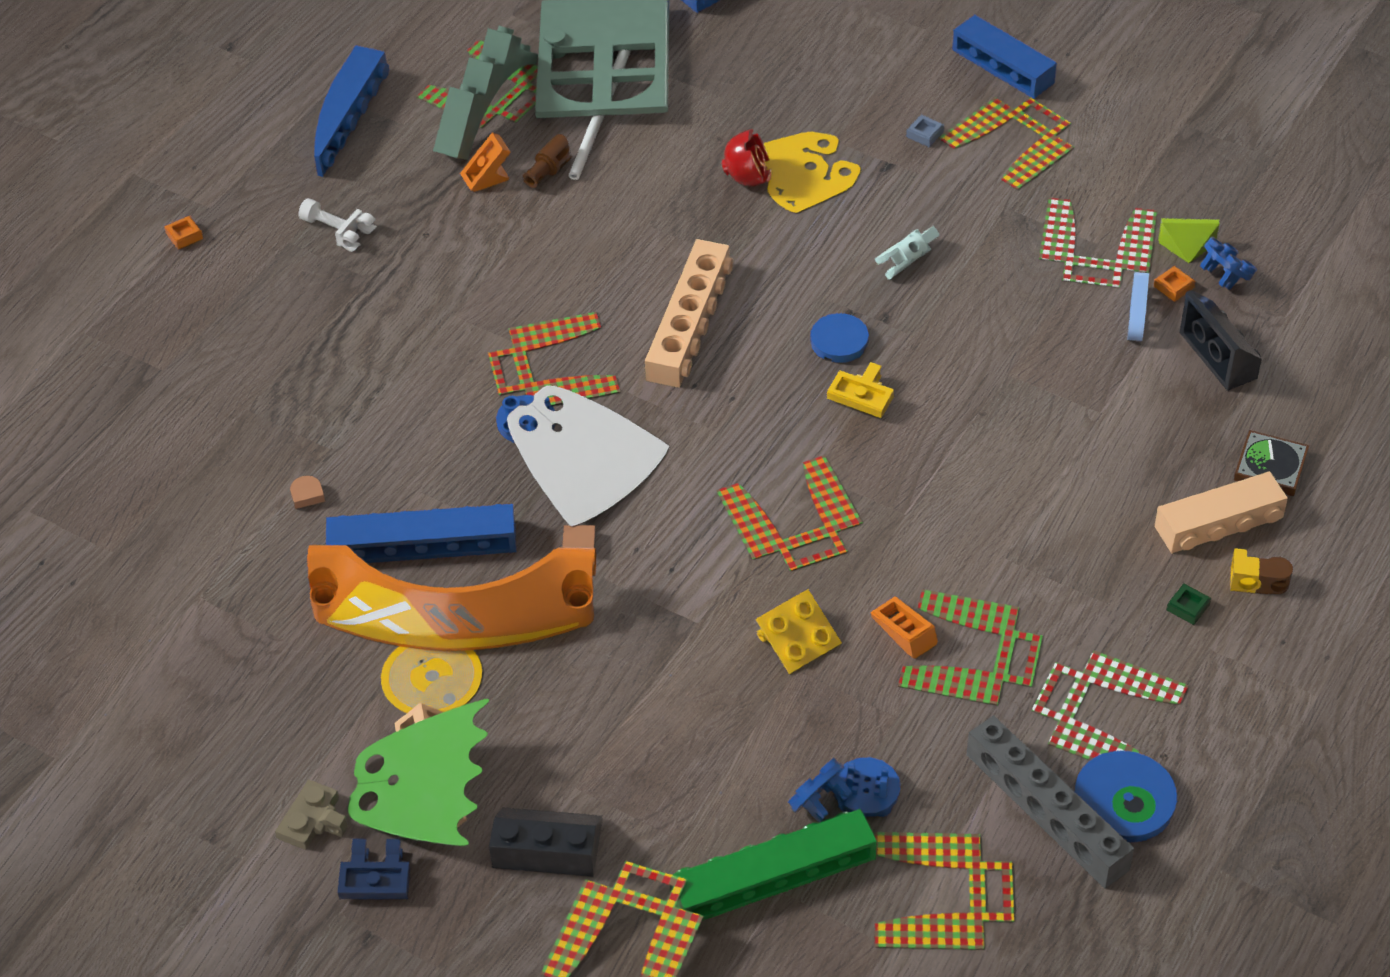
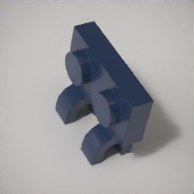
M352 839L351 862H340L337 892L339 899H408L409 862H402L403 848H401V840L386 839L385 862H368L370 851L369 848H366L367 840Z

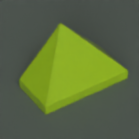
M1161 219L1158 241L1184 261L1191 263L1207 251L1204 245L1211 237L1217 239L1220 223L1219 220Z

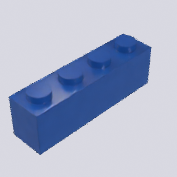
M973 15L954 29L952 48L954 52L1031 98L1035 99L1055 83L1057 66L1055 61L980 17Z

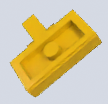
M870 362L863 376L858 374L855 376L839 370L827 391V399L882 418L894 398V389L883 386L879 382L882 377L880 375L882 366Z

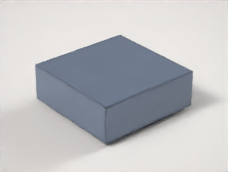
M920 115L907 129L906 137L930 147L944 132V124Z

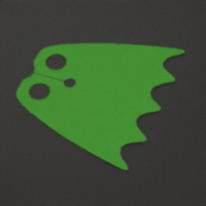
M489 699L469 703L419 721L375 742L363 750L357 757L354 775L358 782L355 791L350 795L348 804L349 816L367 827L405 838L448 845H468L469 842L459 834L457 824L463 817L477 809V805L465 797L464 787L471 779L483 771L481 767L470 761L469 753L477 743L488 735L486 731L474 726L473 718L481 708L489 703ZM373 755L383 756L384 765L381 770L376 773H368L365 769L367 760ZM397 775L399 778L398 782L395 785H389V778ZM368 792L376 793L378 801L375 807L368 811L361 810L359 807L360 798Z

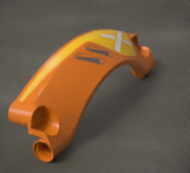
M309 545L308 580L314 618L320 624L368 640L425 650H482L545 639L586 627L594 620L593 576L596 575V548L559 547L535 564L514 575L481 585L453 588L429 587L395 579L368 565L346 545Z

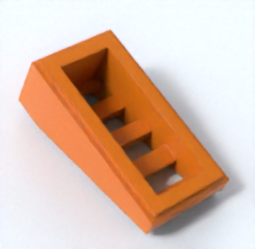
M896 596L870 612L871 617L914 659L938 643L935 626ZM897 611L899 612L897 615L893 616L892 618H890V619L888 618L889 616H891L892 614L896 613Z

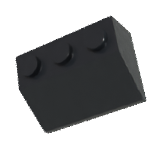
M1192 290L1187 291L1179 331L1187 343L1227 391L1258 379L1262 363L1259 352L1250 346L1245 340L1243 333L1234 327L1229 321L1227 314L1220 310L1212 300Z
M502 807L494 817L489 843L492 868L594 877L603 817L602 815Z

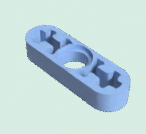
M1134 272L1127 340H1143L1149 273Z

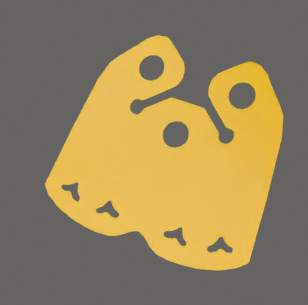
M805 132L764 143L770 160L765 162L767 170L771 169L772 171L771 180L768 182L767 187L768 193L781 207L794 213L823 202L852 187L861 168L859 165L848 161H837L833 164L830 173L831 179H824L828 171V164L822 156L804 152L803 149L809 148V150L823 154L834 153L839 139L830 134ZM819 140H827L829 146L822 148L817 145V142ZM814 162L817 167L814 170H808L805 168V164ZM841 168H848L851 170V173L848 176H842L839 174V170ZM776 188L784 190L781 195H779V191ZM786 201H795V206H792V203H788Z

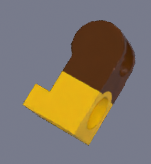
M1234 548L1231 562L1230 591L1282 594L1289 589L1293 566L1289 560L1283 557H1272L1269 559L1247 557V550Z

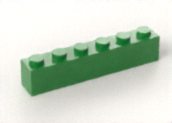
M861 809L839 813L832 819L820 823H810L798 831L776 835L771 840L757 845H747L735 853L713 857L706 863L692 868L684 867L679 869L672 875L687 879L677 901L676 908L704 916L702 921L873 861L876 859L877 840ZM670 885V893L674 886Z

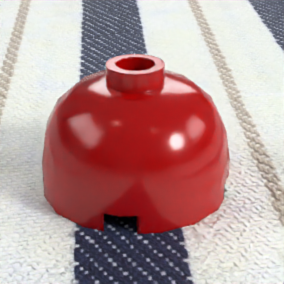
M749 129L735 135L727 143L724 151L725 159L721 161L726 175H731L734 181L749 187L767 183L771 180L772 176L771 169L766 170L765 162L770 161L766 147L758 133L752 135L754 129Z

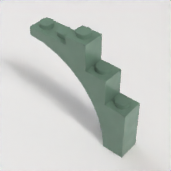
M498 26L496 31L488 28L479 60L469 57L460 89L449 88L433 151L468 160L481 121L500 87L519 68L528 64L536 65L539 54L530 52L531 46L521 44L522 38L514 36L513 29Z

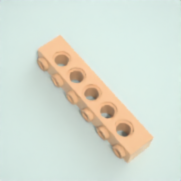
M696 239L645 359L646 381L680 388L684 377H689L692 367L691 359L693 356L698 355L701 335H706L708 330L709 315H714L717 306V295H722L725 287L726 274L730 275L733 268V258H730L729 245Z

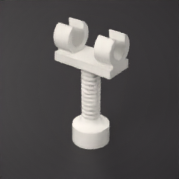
M310 198L305 199L299 209L300 219L309 223L318 220L337 228L338 230L335 232L336 243L348 251H355L360 243L356 242L360 238L355 233L358 228L366 234H370L376 228L375 225H372L376 219L368 213H362L359 209L347 220L321 210L320 203Z

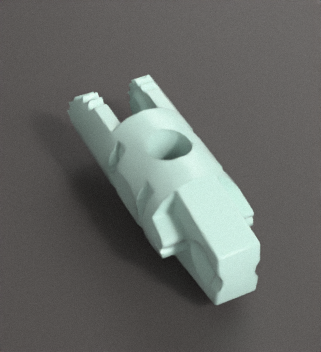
M934 226L922 234L916 229L902 241L876 257L875 261L879 265L886 262L891 256L897 266L887 270L885 275L889 280L907 268L916 259L931 250L928 243L940 236Z

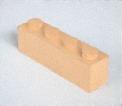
M1269 471L1159 506L1155 528L1171 554L1181 550H1190L1197 545L1209 541H1218L1225 536L1237 532H1246L1253 527L1278 521L1284 517L1288 498Z

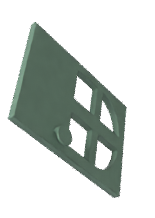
M542 0L535 107L536 118L666 113L668 111L669 0ZM655 49V68L613 69L614 51ZM594 52L593 70L552 72L553 58H561L566 53ZM653 81L648 89L635 97L621 101H612V85L615 82ZM593 83L592 102H578L559 95L552 85Z

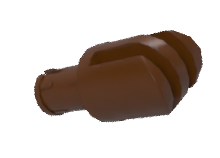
M563 134L556 135L536 154V163L522 176L525 178L524 182L531 188L537 187L547 175L553 176L557 174L573 157L566 136Z

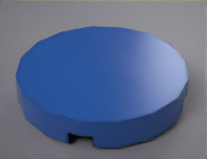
M842 313L829 314L820 318L813 325L810 333V342L813 351L819 357L824 359L825 356L830 358L831 362L836 363L850 362L859 358L864 353V349L869 343V333L867 326L860 319L852 315Z

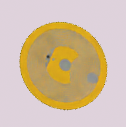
M399 646L387 658L381 672V685L386 698L392 705L405 713H408L420 703L442 712L463 706L475 695L482 679L481 662L474 650L437 651Z

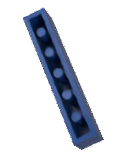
M496 504L477 507L466 506L462 508L326 517V545H346L366 563L516 552L513 504Z

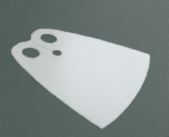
M557 386L543 387L535 393L531 404L518 406L507 418L512 438L529 470L571 527L599 515L627 496L657 467L669 448L663 441L616 412L579 394ZM552 395L558 396L563 401V408L559 411H551L545 406V399ZM524 415H530L537 420L538 426L533 431H526L520 427L519 419ZM555 423L560 424L562 431H553L552 425Z

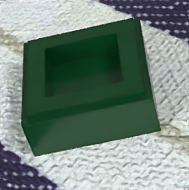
M1183 583L1167 603L1166 611L1195 625L1210 606L1211 597Z

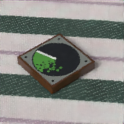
M1249 430L1235 471L1234 481L1238 482L1270 471L1283 492L1294 496L1309 445Z

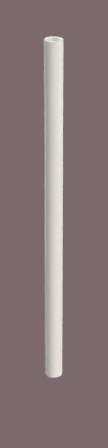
M631 50L619 51L613 69H624ZM615 82L612 85V96L614 94L618 82ZM595 115L592 117L570 170L569 177L571 179H579L605 115Z

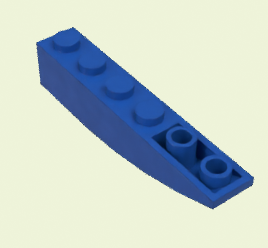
M356 45L334 78L325 97L315 135L314 158L318 176L323 177L327 169L332 167L337 153L340 149L344 148L350 132L355 130L358 119L366 112L368 103L373 96H376L383 79L387 78L389 64L386 62L384 51Z

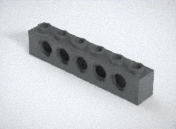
M994 715L969 732L966 755L1104 889L1130 871L1134 848Z

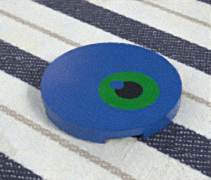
M1112 751L1093 758L1079 772L1074 792L1127 842L1144 841L1161 833L1169 825L1177 803L1176 787L1166 769L1152 758L1131 751Z

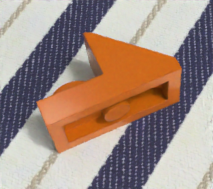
M492 132L460 173L469 189L473 192L510 179L501 164L511 152L500 135Z

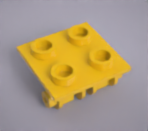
M809 589L755 619L760 626V630L757 631L759 639L762 642L766 640L770 642L789 674L842 644Z

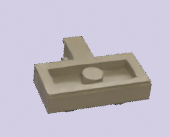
M308 779L275 830L276 838L304 850H307L315 835H322L323 831L342 838L348 825L346 823V816L336 812L334 807L339 799L338 791Z

